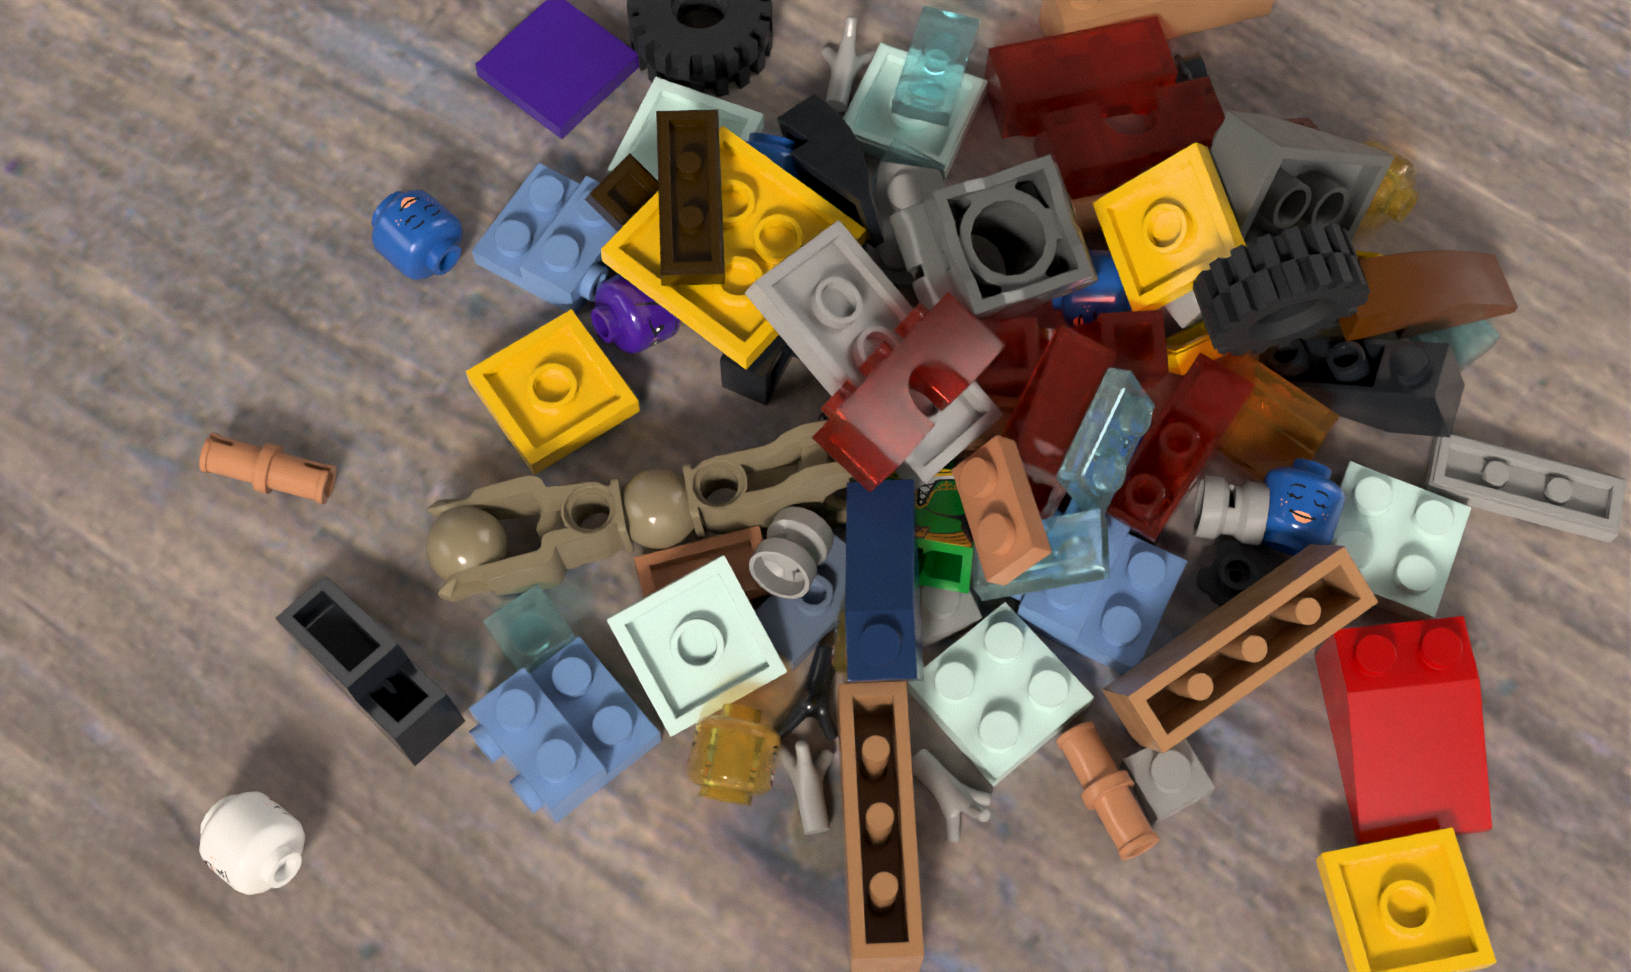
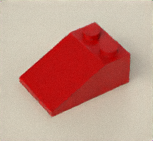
M1464 616L1344 628L1328 637L1316 653L1315 661L1357 846L1453 827L1455 835L1487 832L1492 829L1480 677Z

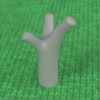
M855 16L846 17L838 54L830 47H825L822 50V56L829 63L831 69L825 102L835 109L836 112H845L847 110L856 74L864 65L872 61L876 53L874 50L858 55L855 53L857 18Z
M771 739L767 743V749L772 753H777V758L780 759L794 785L804 834H817L830 830L823 793V780L825 772L834 758V754L829 750H823L813 764L809 743L806 740L796 742L797 755H795L778 740ZM774 746H778V747H779V749H777V750H775L776 748H774V749H772V748H773Z
M927 749L920 750L912 757V773L934 795L941 807L946 820V839L948 842L954 843L960 840L959 825L961 811L981 822L989 820L990 811L983 806H988L991 803L992 797L990 793L975 790L959 782Z

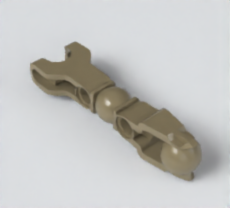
M841 417L799 425L765 446L715 456L702 461L695 469H692L690 464L682 465L684 476L667 468H649L633 475L622 488L618 478L610 479L609 486L598 482H584L546 487L541 478L534 475H526L475 489L469 498L437 500L428 507V512L434 515L437 520L428 531L426 555L431 569L442 580L446 581L438 595L441 599L456 602L487 591H491L497 596L555 588L564 581L566 570L609 558L624 547L627 553L635 551L634 542L646 548L668 549L683 542L694 528L698 539L706 537L705 531L727 534L758 525L760 529L768 528L775 515L781 509L787 507H802L813 511L823 518L830 527L846 524L847 501L836 497L833 492L847 487V482L875 480L877 476L874 471L877 458L876 440L872 431L861 420ZM840 441H850L857 444L860 448L855 457L828 458V451L835 443ZM721 488H729L737 492L730 501L723 504H714L707 501L714 491ZM595 513L609 515L607 521L598 528H581L583 521L590 515ZM540 515L541 518L537 524L536 531L541 539V547L537 551L506 559L508 537L503 524L499 520Z

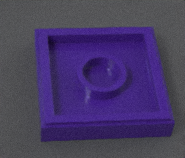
M545 0L483 56L475 66L477 74L481 79L560 139H563L639 68V60L636 51L568 1Z

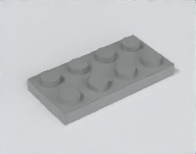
M839 220L756 280L745 292V295L849 418L859 419L868 426L875 437L877 451L901 479L915 480V491L1004 415Z

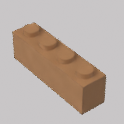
M1042 0L1039 25L1058 68L1268 15L1271 12L1274 0Z
M1310 544L1105 686L1102 691L1137 745L1164 754L1373 607L1378 601L1345 546Z
M906 681L838 684L837 728L850 972H920L924 959L907 683Z

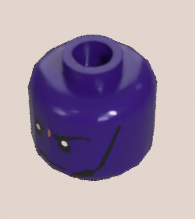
M620 274L602 281L595 293V308L591 311V320L596 333L604 342H612L618 349L626 353L634 354L673 337L677 334L682 324L681 320Z

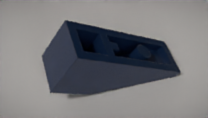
M914 479L847 482L845 628L848 682L924 681Z

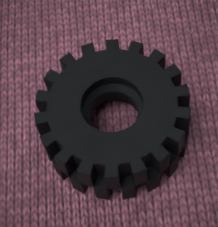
M627 0L631 47L638 54L639 69L641 71L648 70V79L653 82L655 77L701 93H704V89L715 88L716 96L721 97L729 94L728 84L733 81L739 89L750 83V70L759 75L765 67V56L770 57L773 36V4L771 0ZM696 9L712 10L723 16L719 23L700 29L685 26L678 21L682 15Z
M1322 223L1309 224L1301 231H1299L1298 226L1284 229L1281 235L1271 237L1270 233L1256 238L1257 243L1249 247L1242 244L1230 250L1232 256L1228 258L1218 257L1209 264L1211 270L1201 271L1196 277L1198 282L1193 283L1192 287L1214 350L1217 349L1218 353L1223 355L1231 352L1232 356H1242L1249 350H1251L1252 355L1264 353L1268 347L1276 346L1277 349L1290 346L1291 341L1301 337L1303 340L1316 336V331L1322 328L1331 329L1340 324L1339 318L1351 317L1358 311L1356 306L1365 305L1368 300L1367 295L1370 294L1368 283L1348 231L1345 228L1340 229L1339 225L1332 223L1323 228Z

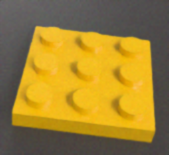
M722 125L719 128L725 284L661 286L658 191L601 248L602 262L747 370L779 335L745 295L749 287L838 220L861 246L865 242L866 229Z

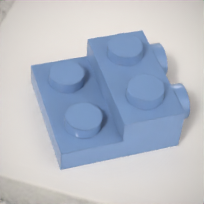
M538 163L473 248L472 254L475 263L565 312L572 309L577 316L587 300L595 301L597 288L602 281L609 279V270L611 269L602 262L601 248L617 231L585 200L600 182L586 176L581 184Z
M1073 497L1065 513L1053 508L1044 525L1052 553L1042 559L1039 567L1034 565L1019 576L1011 597L1021 601L1017 615L1033 632L1124 674L1141 662L1187 560L1130 535L1131 523Z
M579 636L528 674L524 668H521L469 708L476 726L468 732L475 743L492 763L503 757L517 774V776L509 781V784L532 814L543 807L555 823H558L662 741L660 732Z

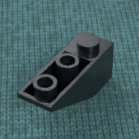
M1316 335L1306 340H1303L1301 337L1291 341L1290 346L1277 349L1276 346L1268 347L1260 355L1251 382L1256 389L1386 432L1447 438L1451 436L1465 386L1449 343L1371 338L1346 342L1345 337Z

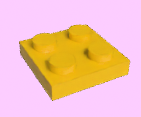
M1196 142L1092 202L1132 312L1135 314L1146 316L1193 290V283L1198 282L1196 279L1201 271L1211 270L1209 266L1211 262L1218 257L1228 258L1232 256L1230 250L1242 244L1246 246L1207 146Z
M572 309L465 371L470 385L533 475H536L640 412L638 399Z
M1453 827L1323 852L1315 859L1349 972H1469L1488 968L1497 962Z

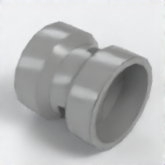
M1203 474L1199 482L1193 516L1194 537L1215 539L1220 534L1234 536L1238 543L1259 546L1267 523L1270 499L1269 487L1264 482L1247 480L1242 485L1228 484L1223 476Z
M787 507L781 509L768 527L767 539L757 546L750 558L749 570L752 578L760 587L775 596L787 599L803 597L809 591L816 578V566L826 559L833 546L834 535L831 527L819 515L805 508Z

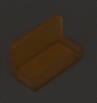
M1229 352L1220 362L1211 386L1186 416L1184 427L1263 481L1266 473L1272 468L1292 467L1294 460L1297 458L1312 461L1326 443L1340 416L1247 353L1242 356H1232L1231 352Z

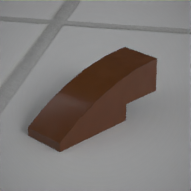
M1458 250L1405 252L1359 260L1370 289V294L1367 295L1368 300L1365 305L1356 306L1358 311L1351 317L1339 318V325L1346 342L1392 331L1396 332L1400 340L1514 313L1518 305L1495 254Z

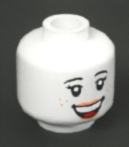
M253 791L229 795L213 805L202 821L199 852L204 863L233 889L241 893L252 895L264 893L271 888L282 887L296 875L301 866V854L305 841L302 825L273 799L261 792Z

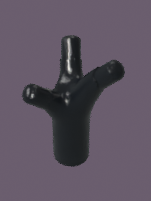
M818 646L816 648L803 689L788 715L771 731L772 738L781 741L788 733H791L809 717L815 718L818 721L827 741H832L838 737L830 711L831 686L841 657L837 650L834 652L832 664V648L827 646Z

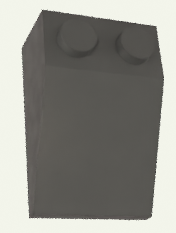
M1228 111L1222 125L1214 134L1212 147L1209 151L1246 247L1257 243L1256 238L1270 233L1271 237L1281 235L1284 229L1298 226L1299 231L1313 223H1322L1323 228L1331 223L1340 226V229L1345 228L1348 231L1349 237L1352 240L1394 159V156L1387 151L1263 114Z

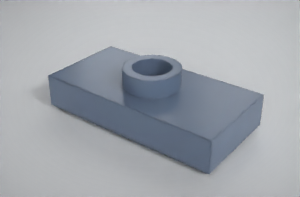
M834 533L833 546L826 559L816 566V578L809 591L803 597L787 599L772 594L755 611L781 661L793 671L833 631L836 625L839 624L836 621L839 620L841 622L845 618L846 543Z

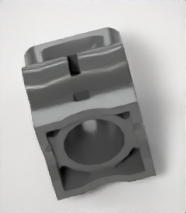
M1051 155L1030 160L985 177L963 181L934 190L922 202L904 208L889 217L907 272H911L914 282L912 286L924 320L937 336L955 337L1034 311L1051 299L1068 295L1099 281L1081 228L1076 225L1074 219L1076 214L1058 164L1053 162ZM971 234L988 239L998 248L1004 258L1005 275L991 271L980 262L973 250Z

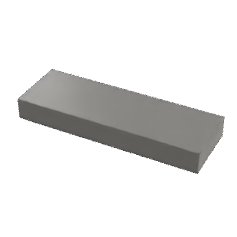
M1451 433L1450 438L1434 437L1424 490L1467 506L1611 543L1619 535L1627 479Z

